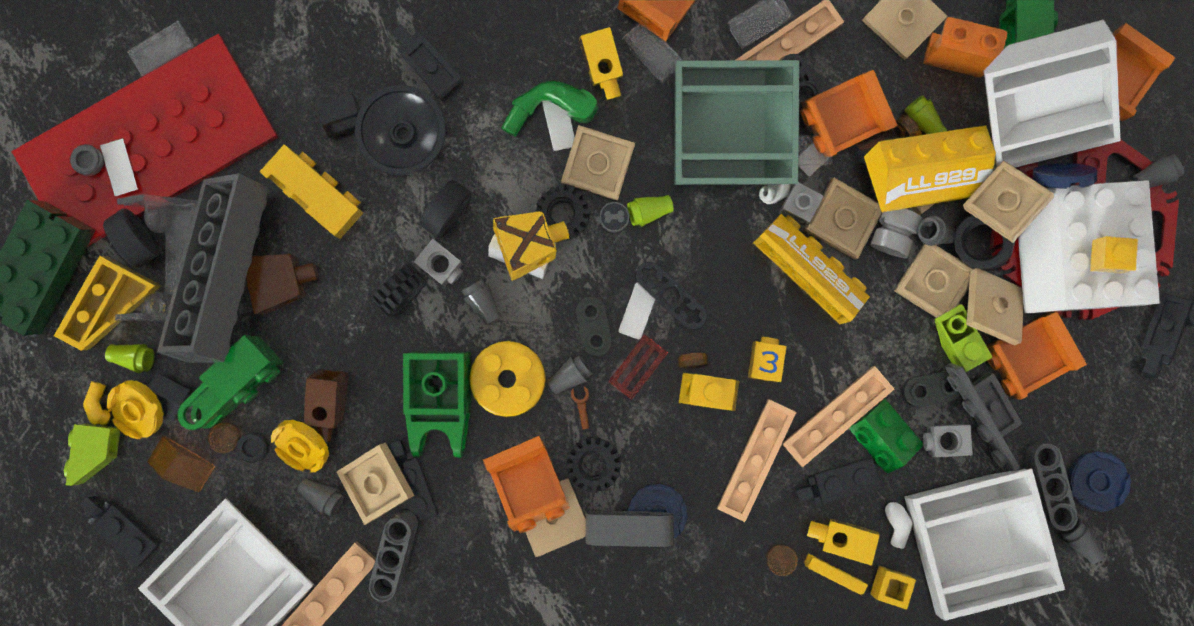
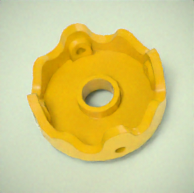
M512 341L497 342L482 350L474 360L469 377L470 388L478 404L486 411L503 417L517 416L533 408L540 400L546 384L545 370L539 356L529 347ZM505 370H511L516 376V382L510 388L503 387L499 382V375Z

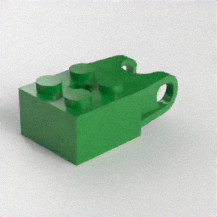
M1006 0V11L999 16V29L1007 31L1004 49L1011 44L1054 33V29H1056L1058 24V12L1054 11V0Z
M243 335L229 349L225 362H215L199 377L203 383L179 407L178 421L184 428L189 430L207 429L216 426L242 402L247 404L253 400L259 393L256 389L263 382L270 383L280 374L281 371L278 368L284 362L261 337ZM191 406H193L191 419L195 424L189 423L186 419V411ZM199 410L202 413L201 419L199 418Z
M411 351L403 353V415L406 418L409 446L413 457L423 455L427 435L434 429L440 430L448 436L454 457H463L471 412L470 352ZM437 376L443 383L440 390H438V385L432 383V380L437 378Z

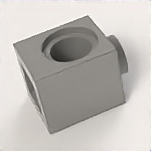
M798 182V184L792 186L778 213L785 217L787 215L791 216L800 225L805 227L810 223L824 195Z
M434 239L428 243L414 261L415 264L443 286H446L448 283L453 285L463 273V270L460 268L464 263ZM440 257H446L449 261L447 270L442 273L436 272L434 269L435 261Z
M971 425L927 426V433L923 434L925 451H928L929 456L932 457L973 455ZM948 432L952 437V444L949 448L944 449L941 446L940 439L944 433Z

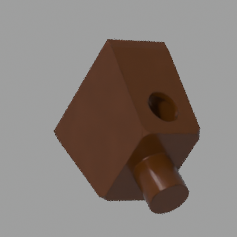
M292 254L252 256V263L248 268L246 281L254 314L265 315L306 297L303 283L318 280V271L315 263L299 266L297 257Z
M319 369L306 378L304 423L308 426H314V430L322 436L325 442H331L332 428H335L343 421L349 372Z

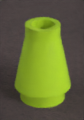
M924 95L914 100L905 108L904 111L908 115L907 119L925 134L947 131L931 99L927 100Z
M669 195L634 198L632 202L627 203L629 218L633 226L640 225L643 227L668 213H672L674 210Z
M110 344L105 352V358L108 362H113L138 374L143 371L148 372L152 368L155 358L153 349L148 348L146 344Z

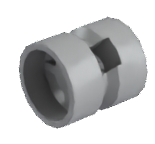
M908 209L882 212L879 220L882 227L875 230L870 245L886 254L908 258L913 245L910 236L917 234L918 225L922 221V217Z

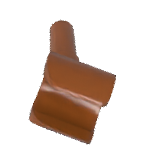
M584 386L586 395L583 399L578 400L575 398L573 388L571 397L578 406L582 429H588L589 423L586 403L589 400L588 389Z

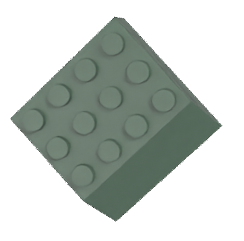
M799 60L676 61L674 185L798 184Z

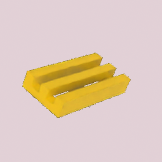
M809 553L804 561L805 566L860 595L864 594L868 586L862 580Z

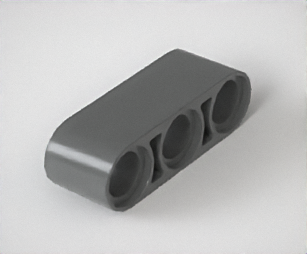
M1042 442L1033 443L1026 449L1025 460L1028 469L1031 468L1033 470L1047 525L1061 531H1068L1076 525L1078 515L1062 454L1055 445ZM1042 449L1048 452V459L1044 464H1041L1038 460L1039 452ZM1053 478L1056 482V488L1049 494L1046 490V484ZM1061 508L1064 512V517L1061 522L1056 523L1054 514L1057 509Z
M409 510L397 511L383 529L369 583L370 595L377 601H389L403 583L418 527L416 516ZM395 522L404 524L407 532L399 531L395 526ZM388 551L396 552L399 560L392 559ZM380 579L388 580L392 588L383 586Z
M650 511L586 512L585 543L595 546H673L674 514Z

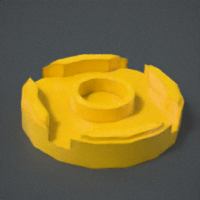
M127 380L112 388L108 394V412L112 411L114 416L112 421L123 434L133 439L147 438L156 433L163 423L161 403L156 394L145 384Z
M284 420L272 432L271 443L275 442L277 446L274 449L276 454L285 464L295 470L303 472L304 469L311 470L309 473L320 470L327 462L329 457L327 444L322 436L305 423L296 420Z

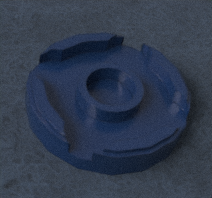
M1072 163L1046 164L1033 169V180L1043 187L1067 189V187H1071V184L1079 182V187L1082 188L1091 186L1097 181V169L1089 165Z
M1094 451L1083 454L1074 461L1068 473L1073 498L1079 505L1092 511L1106 512L1120 506L1126 500L1131 487V478L1125 467L1126 465L1121 459L1111 453Z
M661 483L649 484L639 489L631 498L628 511L673 513L674 539L684 530L688 518L687 506L681 494L674 488Z

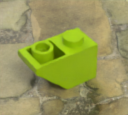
M963 304L934 319L942 348L952 364L962 366L964 371L967 372L992 358L977 329L966 325L967 311Z
M86 423L74 424L68 437V445L71 447L70 456L64 466V476L67 477L66 485L73 486L85 483L117 458L120 430L117 427Z

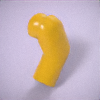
M95 381L90 383L83 406L88 421L91 424L105 426L111 417L110 412L103 410L100 404L106 385Z

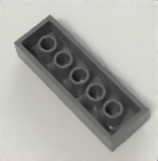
M240 173L203 180L157 353L187 363L225 362L226 355L230 349L229 342L233 326L238 317L237 310L240 299L245 290L244 283L247 271L252 263L255 240L260 231L259 224L262 212L267 204L266 196L269 187Z

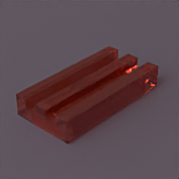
M644 334L608 382L632 400L668 352ZM645 343L650 346L623 383L617 382V379ZM657 351L659 353L658 357L630 392L626 387L652 353Z

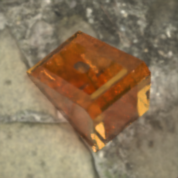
M162 436L147 461L162 479L196 492L201 491L215 467L212 463L166 436Z

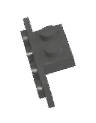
M951 363L945 365L944 367L949 373V376H947L948 382L964 399L962 406L971 417H974L979 425L976 429L980 437L990 444L993 450L991 452L993 460L1001 468L1005 467L1012 471L1018 470L1020 466L1003 437L1022 425V422L994 373L988 372L971 383L962 366Z

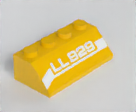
M985 125L879 141L864 156L881 212H888L970 198L993 172L996 152Z
M780 214L753 243L839 324L851 322L870 297L865 293L867 290L866 286L855 277L850 279L843 272L845 267L833 256L828 258L821 251L823 247L812 236L807 238L799 231L801 226L794 218L789 215L785 218Z

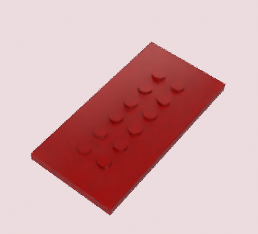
M217 34L11 152L39 201H46L67 213L66 217H74L96 230L88 244L90 246L107 236L103 227L104 221L122 208L130 210L139 218L197 185L204 179L211 177L274 141L279 136L223 38ZM123 138L138 190L115 196L105 161L101 171L93 176H85L76 172L70 163L71 154L76 147L91 145L101 151L100 145Z

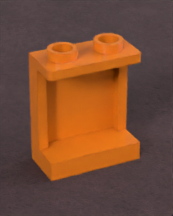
M619 0L617 9L666 42L696 0Z
M948 17L945 20L942 35L933 32L930 34L923 64L981 78L984 75V70L1004 50L1007 31Z
M1127 23L1113 32V36L1116 39L1119 119L1122 122L1135 115L1137 112L1136 106L1161 71L1169 68L1175 59L1173 55Z
M874 70L864 72L801 102L803 107L800 110L802 119L807 126L811 125L815 135L813 137L814 146L819 154L823 153L824 157H832L837 152L877 133L888 131L898 126Z
M1057 311L1045 313L1023 325L1022 342L1017 345H1012L1000 339L987 345L992 355V358L987 361L994 370H998L1003 379L1001 381L1003 390L1009 397L1012 396L1013 399H1024L1028 397V393L1066 372L1078 370L1087 365Z
M540 436L483 460L487 471L492 476L509 520L507 521L508 525L514 532L519 530V533H524L532 530L537 526L536 522L545 518L548 521L560 518L565 514L564 510L570 508L548 451Z

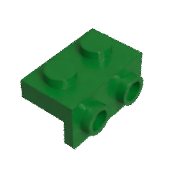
M886 399L881 400L862 419L849 428L857 441L866 448L876 463L886 473L905 466L924 445Z

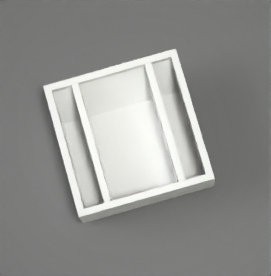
M1104 20L1008 45L984 70L992 140L996 152V168L1003 160L1016 168L1120 141L1116 39Z
M1149 180L1093 184L1082 188L1079 185L1067 187V189L1046 188L1054 193V198L1018 237L1024 314L1159 304ZM1105 236L1138 239L1136 271L1122 274L1090 271L1092 240Z
M1031 468L990 474L904 496L909 516L913 522L912 527L935 614L944 621L1065 590Z
M226 498L138 589L175 626H277L302 600L314 584Z

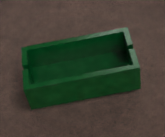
M26 201L0 251L1 323L23 336L42 334L96 231L74 217H66L67 213L46 201Z

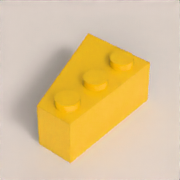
M283 145L261 169L260 173L272 180L283 190V193L289 198L291 197L331 234L341 239L364 213L357 207L361 202L350 192L346 191L343 195L335 187L338 182L326 171L322 175L313 168L317 163L307 154L302 152L298 155L286 145Z
M99 256L54 336L81 351L91 349L162 285L108 256Z

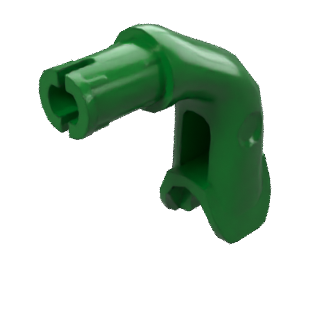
M554 80L542 82L513 100L511 103L513 108L501 129L516 137L528 115L532 116L534 110L542 101L558 105L568 112V117L577 122L590 123L598 111L597 100L590 92L584 89L580 90L564 82Z

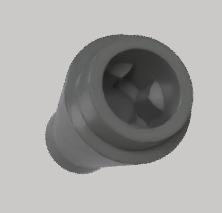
M1164 154L1141 172L1133 175V180H1149V188L1177 182L1179 177L1184 175V169L1175 154L1169 156Z
M929 216L920 222L917 232L924 244L934 246L953 243L956 230L940 217Z
M482 278L461 290L465 296L463 300L483 320L485 325L501 316L497 310L489 284H485Z
M579 354L575 358L571 356L547 380V383L554 394L558 395L562 391L589 381L588 377L593 374V371L582 355Z
M305 478L297 489V494L306 499L322 516L328 515L333 517L344 502V496L340 494L339 489L314 482L308 478Z
M1078 518L1076 525L1072 529L1061 531L1063 542L1087 558L1090 563H1098L1104 558L1106 553L1101 548L1088 522H1083Z

